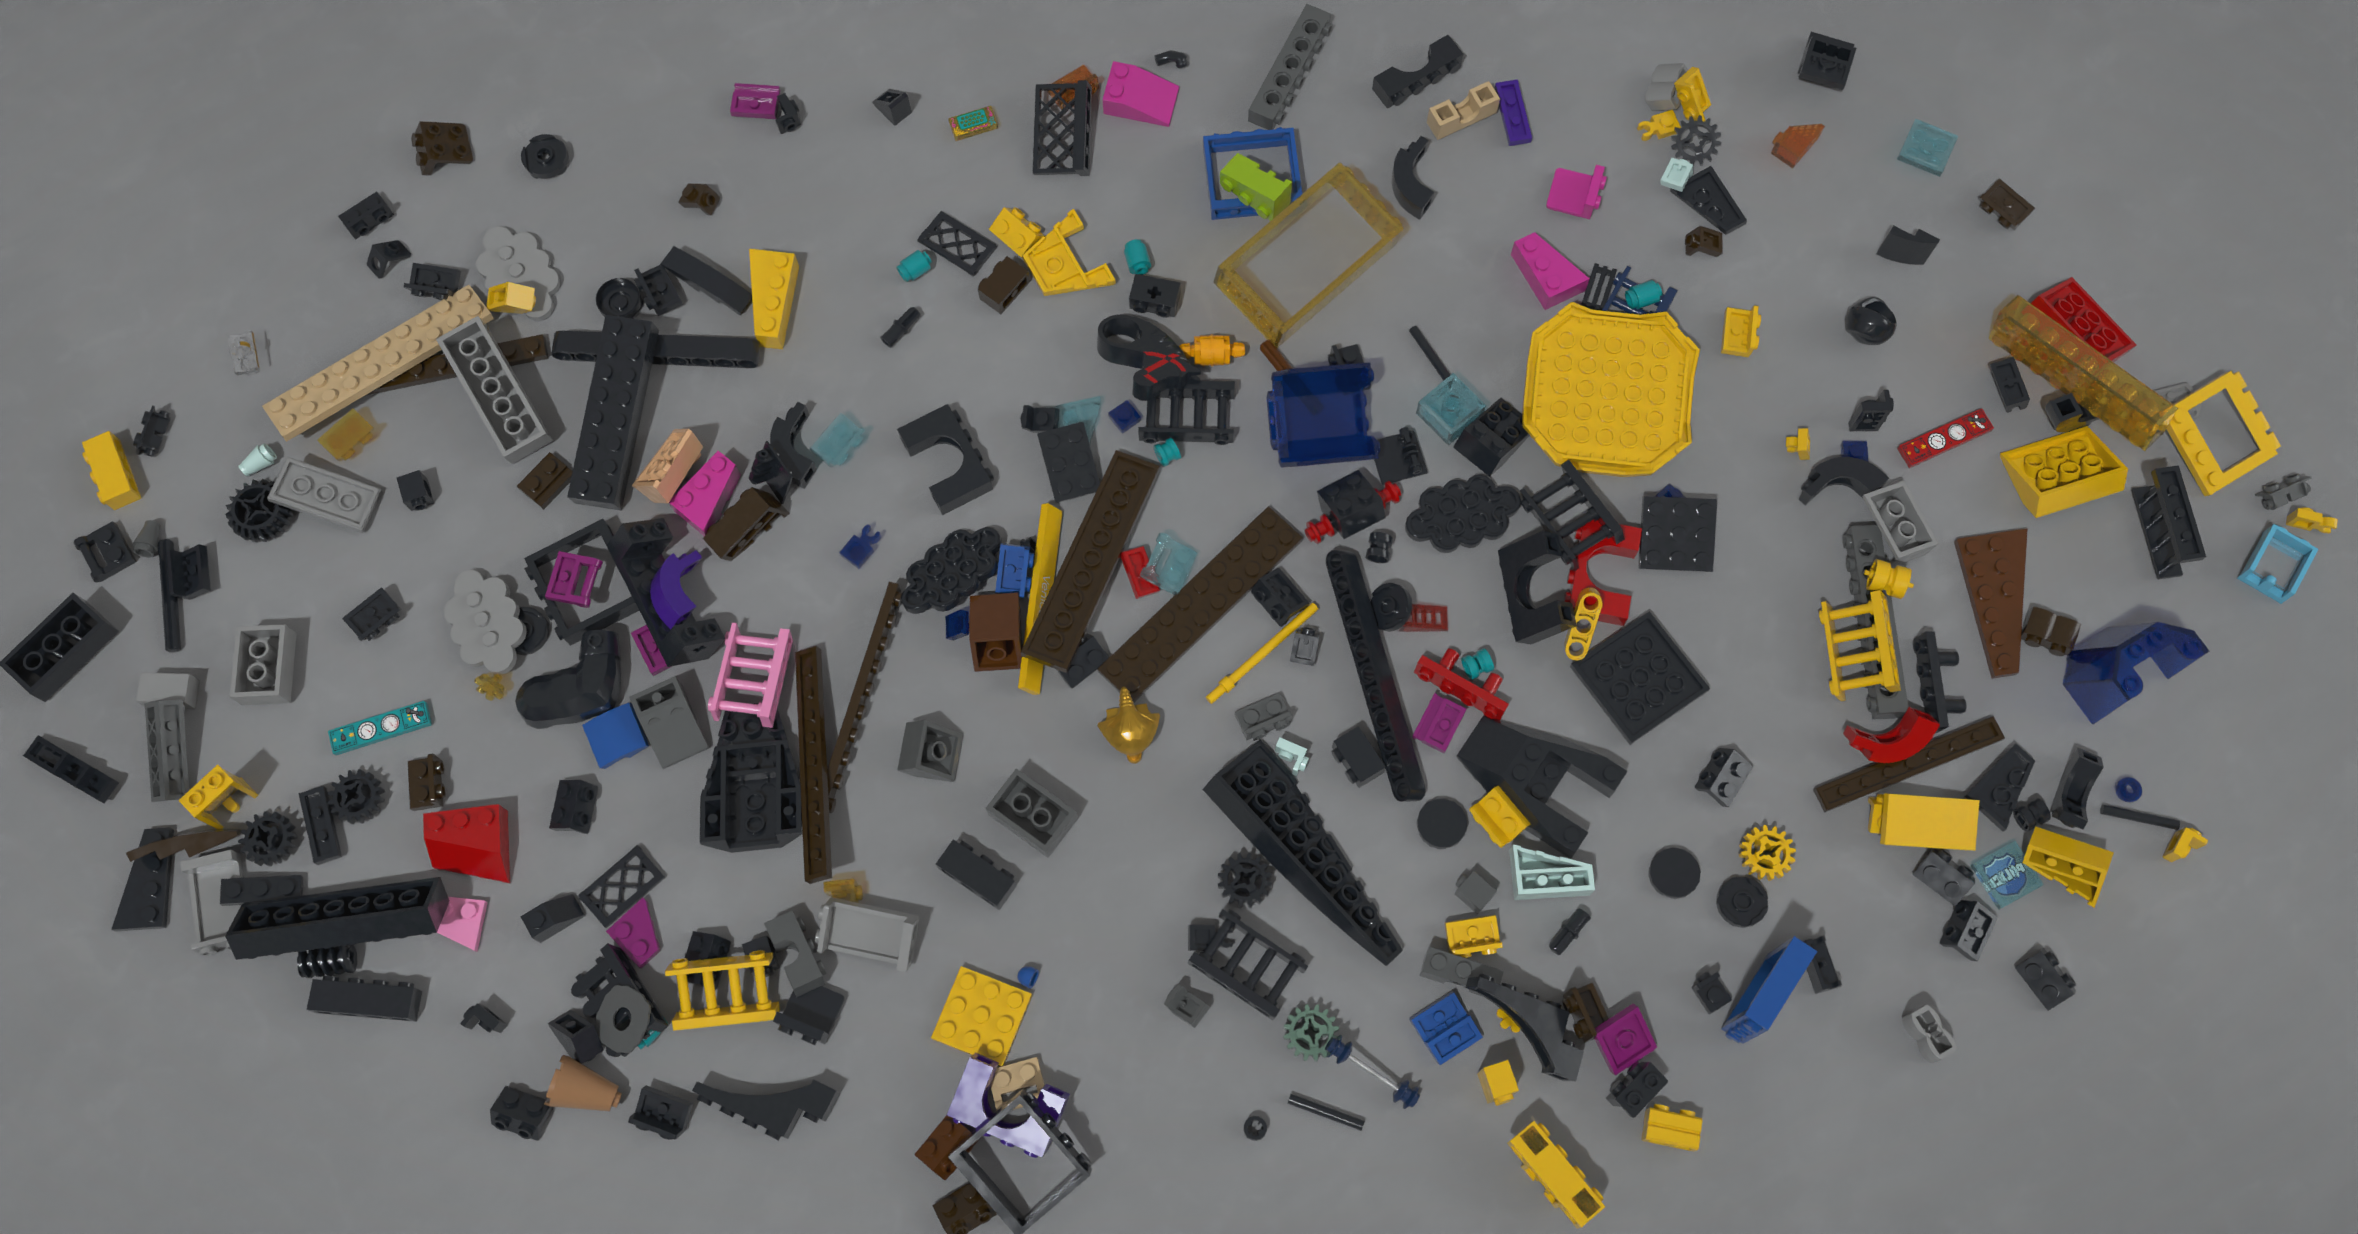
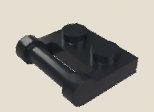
M113 521L87 536L76 538L73 542L76 549L80 550L85 558L94 582H102L137 562L118 525ZM94 544L98 546L107 564L104 568L100 567L90 548Z

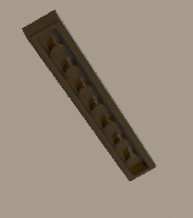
M1994 716L1929 742L1918 753L1907 759L1893 763H1876L1819 786L1813 791L1825 813L2000 742L2005 737Z

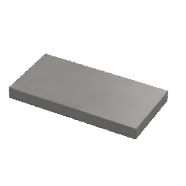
M287 457L267 499L281 506L363 533L382 491L380 488Z

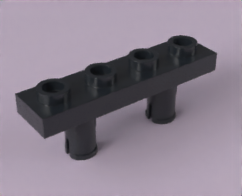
M1925 631L1914 638L1913 649L1917 656V675L1920 677L1921 683L1920 697L1924 704L1925 713L1930 714L1940 724L1936 731L1938 733L1949 727L1947 713L1963 714L1966 711L1967 705L1965 699H1945L1940 666L1958 665V652L1938 651L1935 631Z

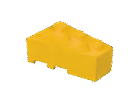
M2035 826L2023 863L2050 881L2055 879L2066 886V891L2071 894H2079L2088 900V905L2095 908L2114 852Z

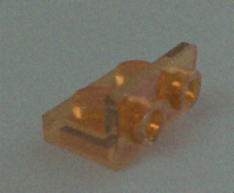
M1085 65L1080 66L1052 83H1078V80H1087L1092 87V95L1099 89L1097 75H1092ZM1067 90L1061 97L1069 103L1075 97V90ZM1047 91L1052 98L1055 96L1052 91ZM1060 99L1055 102L1061 110L1066 106Z

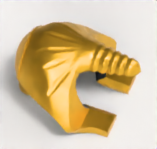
M1123 686L1119 696L1120 707L1107 709L1106 720L1098 722L1097 726L1106 740L1117 751L1127 755L1130 763L1136 764L1141 761L1142 752L1150 745L1155 736L1160 714L1150 713L1147 703L1134 705L1129 690Z

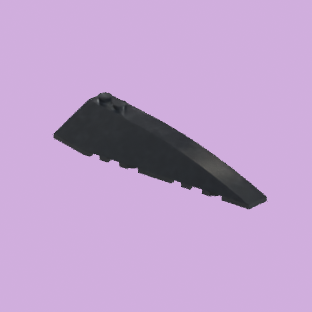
M1261 740L1257 741L1215 774L1202 790L1257 850L1306 899L1361 947L1387 966L1403 951L1386 922H1381L1377 916L1378 910L1373 902L1369 903L1362 892L1364 887L1359 880L1356 881L1350 872L1352 870L1351 866L1332 836L1324 831L1319 815H1314L1308 805L1310 801L1306 794H1301L1296 786L1298 782L1294 775Z

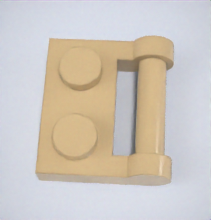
M1037 1057L997 1068L990 1085L996 1111L1008 1102H1003L1002 1095L1036 1086L1038 1092L1033 1093V1095L1038 1099L1040 1091L1045 1085ZM1019 1104L1013 1110L1022 1108L1023 1106Z

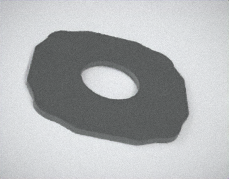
M614 986L605 995L596 1015L595 1030L601 1043L616 1053H631L641 1043L650 1023L651 1006L645 996L632 987ZM625 1007L631 1013V1022L627 1029L620 1031L615 1026L614 1018L617 1011Z

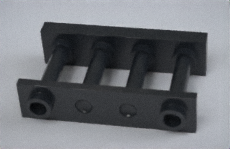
M1200 380V383H1186L1182 389L1175 388L1162 391L1153 399L1147 401L1146 427H1138L1139 441L1156 443L1157 441H1166V439L1171 437L1176 442H1214L1217 445L1233 443L1234 429H1227V401L1234 399L1235 381ZM1158 398L1171 399L1170 428L1156 427V401ZM1182 398H1192L1194 400L1193 428H1179L1180 400ZM1205 399H1216L1218 401L1217 429H1203Z
M1570 460L1561 464L1563 471L1561 479L1532 497L1524 488L1521 489L1520 493L1523 500L1520 502L1527 513L1531 512L1545 531L1558 534L1563 556L1561 557L1565 565L1570 564L1574 570H1577L1579 566L1576 556L1605 538H1612L1616 545L1625 540L1621 526ZM1564 487H1573L1575 492L1572 497L1545 514L1537 506V504ZM1577 504H1586L1589 508L1587 513L1556 531L1551 525L1550 521ZM1592 520L1594 522L1599 521L1602 525L1600 527L1601 530L1569 549L1563 541L1565 537Z
M2179 465L2154 469L2151 472L2154 481L2153 486L2133 488L2131 490L2158 580L2180 577L2183 575L2180 563L2200 561L2206 558Z
M1222 909L1218 917L1224 920L1205 951L1200 952V954L1194 952L1188 960V964L1273 1021L1280 1011L1276 1007L1278 1004L1276 1001L1296 970L1301 973L1306 971L1308 968L1304 964L1306 960L1295 952L1289 954L1241 922V916L1230 909L1226 912ZM1234 927L1245 934V937L1226 966H1222L1219 969L1212 964V957L1231 928ZM1255 941L1267 950L1247 981L1240 983L1233 978L1235 975L1233 972ZM1276 955L1288 963L1268 996L1261 997L1255 993V986Z

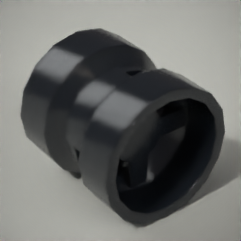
M1382 532L1370 533L1368 541L1370 548L1367 549L1365 558L1375 563H1388L1390 558L1389 548L1392 546L1393 537Z
M2039 798L2030 801L2028 806H2020L2013 811L2015 821L2024 831H2029L2035 828L2037 823L2043 824L2051 819L2048 807Z

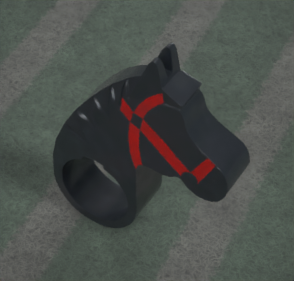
M1120 314L1109 316L1099 324L1097 350L1100 356L1114 364L1141 369L1133 377L1132 395L1136 399L1148 401L1166 389H1182L1186 383H1200V378L1197 375H1201V370L1189 364L1180 347L1165 332L1150 322ZM1113 335H1125L1133 338L1135 341L1127 344H1118L1111 342L1107 338Z

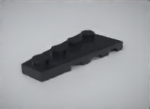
M170 827L144 829L139 847L156 840L174 836V829ZM154 851L134 860L111 930L117 932L167 927L172 855L160 860Z

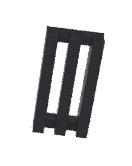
M1594 264L1581 303L1582 306L1602 311L1607 302L1617 269L1609 270L1607 266L1602 268L1599 267V264ZM1596 273H1600L1592 303L1587 302ZM1605 275L1610 276L1601 305H1597Z

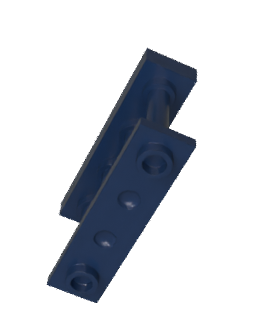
M1627 266L1623 273L1618 272L1613 281L1615 288L1602 311H1609L1613 305L1629 314L1642 315L1654 313L1652 311L1649 313L1641 308L1630 309L1626 301L1617 297L1622 287L1629 290L1630 287L1638 285V283L1627 279L1631 267ZM1669 286L1666 293H1662V296H1660V301L1654 304L1657 306L1655 313L1667 312L1678 290Z

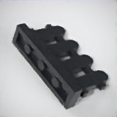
M607 943L600 949L605 958L599 956L595 960L597 964L585 975L580 973L575 977L577 982L571 988L572 995L578 998L587 996L589 999L583 1006V1014L585 1016L596 1017L605 995L614 986H630L643 994L651 1006L650 1023L642 1039L646 1040L650 1036L649 1031L651 1029L662 1032L669 1026L621 948ZM607 979L608 984L595 994L593 990ZM625 1007L620 1008L615 1015L614 1022L616 1028L629 1018L631 1019V1013ZM606 1046V1053L609 1056L619 1057L622 1055L626 1057L630 1054L616 1053Z

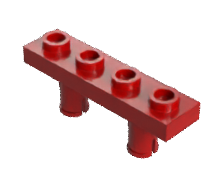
M1447 649L1439 663L1432 661L1424 655L1421 656L1414 670V673L1421 680L1431 682L1438 686L1442 692L1452 694L1461 699L1465 705L1477 708L1486 717L1501 720L1509 704L1494 696L1503 681L1498 674L1490 673L1482 688L1451 671L1460 656L1455 650Z

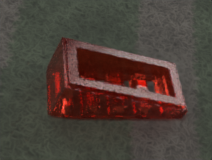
M1412 604V622H1406L1405 625L1399 628V632L1448 631L1447 607ZM1416 613H1421V623H1417ZM1426 613H1430L1431 624L1426 623ZM1435 613H1440L1441 624H1436Z

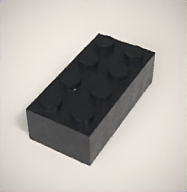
M72 593L0 661V666L29 694L46 702L119 631L86 600Z

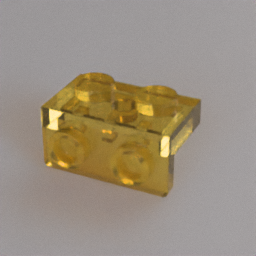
M352 408L317 441L338 461L342 458L346 461L356 452L353 449L360 442L364 445L374 436L371 433L374 428Z

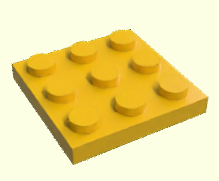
M961 966L931 1039L970 1055L978 1053L999 1062L998 1066L1002 1067L1006 1062L1032 994Z

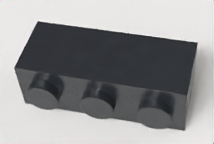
M953 839L936 862L937 868L1000 910L1017 886L1013 880L1015 876L1004 868L999 871L993 867L994 862L987 856L982 854L979 857L972 852L974 848L963 840L958 843Z

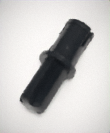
M910 307L898 320H894V324L880 337L882 342L891 348L903 334L908 333L910 326L920 317V312L916 308Z
M1580 908L1577 909L1567 924H1562V930L1549 944L1551 951L1561 955L1573 939L1577 940L1579 937L1578 933L1590 921V915Z

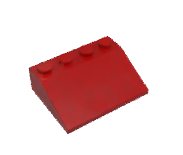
M2073 277L2040 294L2020 313L2025 318L2026 323L2041 335L2042 340L2049 344L2057 352L2058 357L2065 361L2073 369L2074 374L2084 382L2097 376L2137 346Z

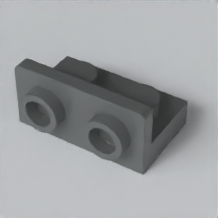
M1280 693L1235 712L1236 719L1246 740L1252 738L1254 741L1259 740L1267 735L1266 732L1273 729L1280 731L1290 725L1289 722H1292L1291 711H1288Z

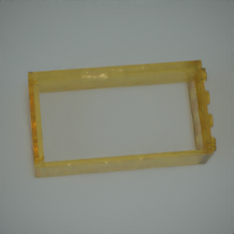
M1339 162L1222 262L1217 268L1213 283L1259 332L1278 348L1396 245L1404 228L1400 220L1386 210L1383 202L1378 199L1376 200L1370 194L1369 188L1354 177L1353 171ZM1333 186L1382 239L1284 323L1235 270Z

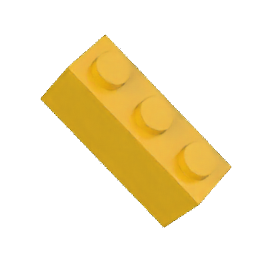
M107 431L82 442L85 450L82 452V455L91 467L90 477L98 486L97 496L103 505L107 504L113 510H117L142 499L119 438L110 431Z

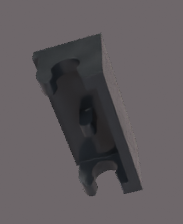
M2014 357L1991 363L1989 365L2001 394L2006 412L2009 413L2018 406L2020 410L2027 408L2030 397Z
M1825 935L1812 940L1811 938L1803 941L1817 951L1807 967L1815 994L1842 986L1825 943Z

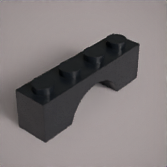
M1446 35L1430 44L1428 63L1422 69L1414 72H1404L1392 66L1374 77L1372 90L1387 109L1393 105H1400L1405 98L1412 94H1419L1424 87L1431 83L1436 84L1443 76L1458 71L1462 64L1463 53L1451 37Z

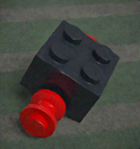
M1357 470L1318 490L1317 495L1321 511L1324 514L1320 516V522L1314 524L1309 521L1306 523L1307 528L1304 531L1310 542L1314 541L1316 544L1321 543L1322 536L1327 534L1332 537L1335 535L1333 529L1335 527L1341 537L1346 539L1385 519L1384 510L1386 509V503L1392 501L1394 504L1400 502L1401 491L1396 483L1392 484L1390 481L1384 483L1385 488L1379 491L1373 488L1362 473Z

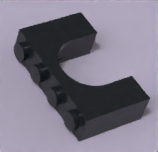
M948 404L897 429L899 437L910 457L938 444L952 445L963 454L962 465L954 475L929 487L931 495L942 515L992 491L991 481L994 480L988 467L984 469L981 461H983V458L978 448H972L970 442L973 440L968 430H962L959 424L962 420L956 409L952 411Z
M1540 531L1498 550L1499 565L1502 570L1515 642L1531 645L1577 626L1572 603L1556 600L1536 608L1529 596V584L1534 572L1542 565L1563 557L1558 534Z

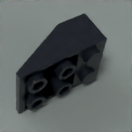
M1500 398L1463 429L1453 448L1490 477L1503 466L1530 435L1522 427V414Z

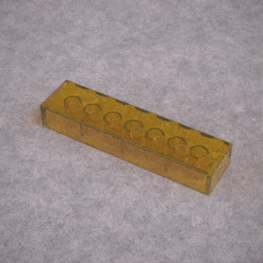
M2019 295L1999 312L1989 339L1996 346L2001 347L2011 354L2015 360L2022 362L2035 374L2050 382L2054 388L2061 390L2066 395L2072 393L2077 403L2142 450L2146 451L2163 435L2178 409L2176 406Z

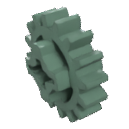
M1306 1004L1303 1012L1297 1007L1295 1009L1297 1016L1289 1015L1287 1019L1291 1024H1284L1283 1028L1289 1031L1288 1034L1283 1036L1284 1040H1290L1287 1049L1295 1048L1294 1056L1297 1057L1301 1053L1304 1055V1061H1307L1308 1057L1312 1056L1314 1062H1317L1319 1054L1327 1058V1051L1325 1050L1327 1043L1333 1036L1338 1037L1334 1035V1032L1339 1031V1026H1332L1336 1019L1335 1016L1328 1018V1009H1325L1322 1013L1319 1012V1005H1316L1314 1010H1310L1309 1005ZM1314 1017L1320 1018L1325 1023V1025H1320L1319 1023H1317L1314 1020ZM1304 1018L1302 1028L1294 1030L1296 1023ZM1309 1022L1312 1030L1318 1032L1315 1034L1313 1043L1310 1036L1304 1034L1308 1030ZM1328 1036L1325 1045L1319 1048L1318 1042L1321 1037ZM1297 1041H1303L1308 1045L1309 1050L1301 1047Z

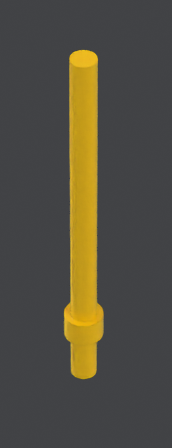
M1312 602L1230 676L1222 678L1218 682L1219 685L1205 697L1206 700L1213 704L1225 692L1229 693L1235 687L1234 684L1319 610L1316 604Z

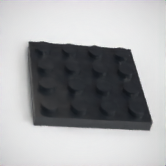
M1650 611L1588 652L1583 659L1575 661L1570 666L1630 745L1710 690L1709 686Z

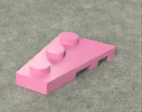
M448 897L450 901L437 933L477 952L488 902L485 900Z

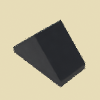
M888 89L872 102L894 126L912 113L908 95L903 91Z

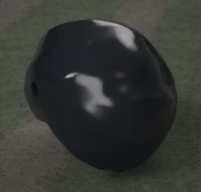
M1877 297L1864 299L1850 307L1845 319L1846 331L1856 341L1865 345L1885 343L1893 336L1897 327L1893 312L1883 300Z

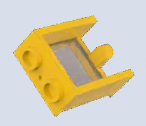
M217 764L178 801L194 818L216 829H223L224 826L212 813L222 804L233 813L238 812L240 806L231 797L238 789L253 798H256L258 794L242 777L235 776Z

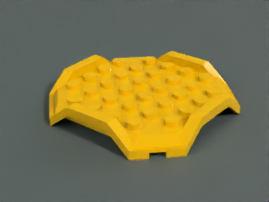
M1570 302L1548 322L1546 321L1531 334L1522 406V427L1556 466L1561 467V464L1570 460L1577 471L1581 473L1617 477L1651 476L1692 443L1690 427L1692 396L1700 349L1689 337H1686L1681 332L1678 324L1668 312L1642 315L1592 310Z

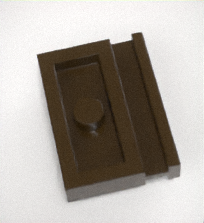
M549 452L517 485V488L544 510L570 483L572 470Z

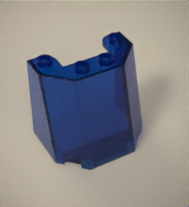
M1371 363L1295 368L1272 372V391H1268L1266 397L1270 444L1273 450H1278V462L1281 468L1379 459L1380 443L1373 435L1367 436L1369 421L1365 415L1367 398L1363 388L1369 387L1374 380V371L1371 368Z
M2150 622L2108 627L2074 647L2073 651L2067 655L2066 674L2063 677L2062 684L2091 724H2095L2142 692L2143 681L2134 670V666L2151 657L2165 677L2170 679L2210 651L2194 630L2170 624Z

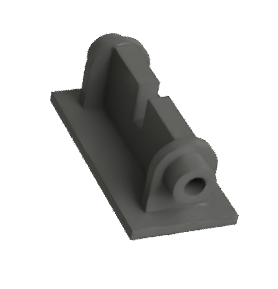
M2299 473L2286 476L2284 482L2268 484L2264 486L2263 491L2256 493L2255 496L2264 497L2263 506L2265 509L2275 510L2288 504L2286 495L2289 501L2292 502L2307 496L2311 491V487L2305 481L2312 479V476H2300Z

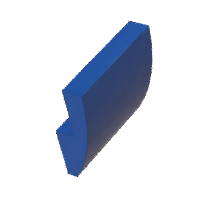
M626 703L611 709L582 725L598 766L601 769L608 768L624 757L631 758L649 747L632 703Z
M1452 991L1409 1018L1439 1065H1442L1483 1038L1471 1016L1466 1013L1456 994Z

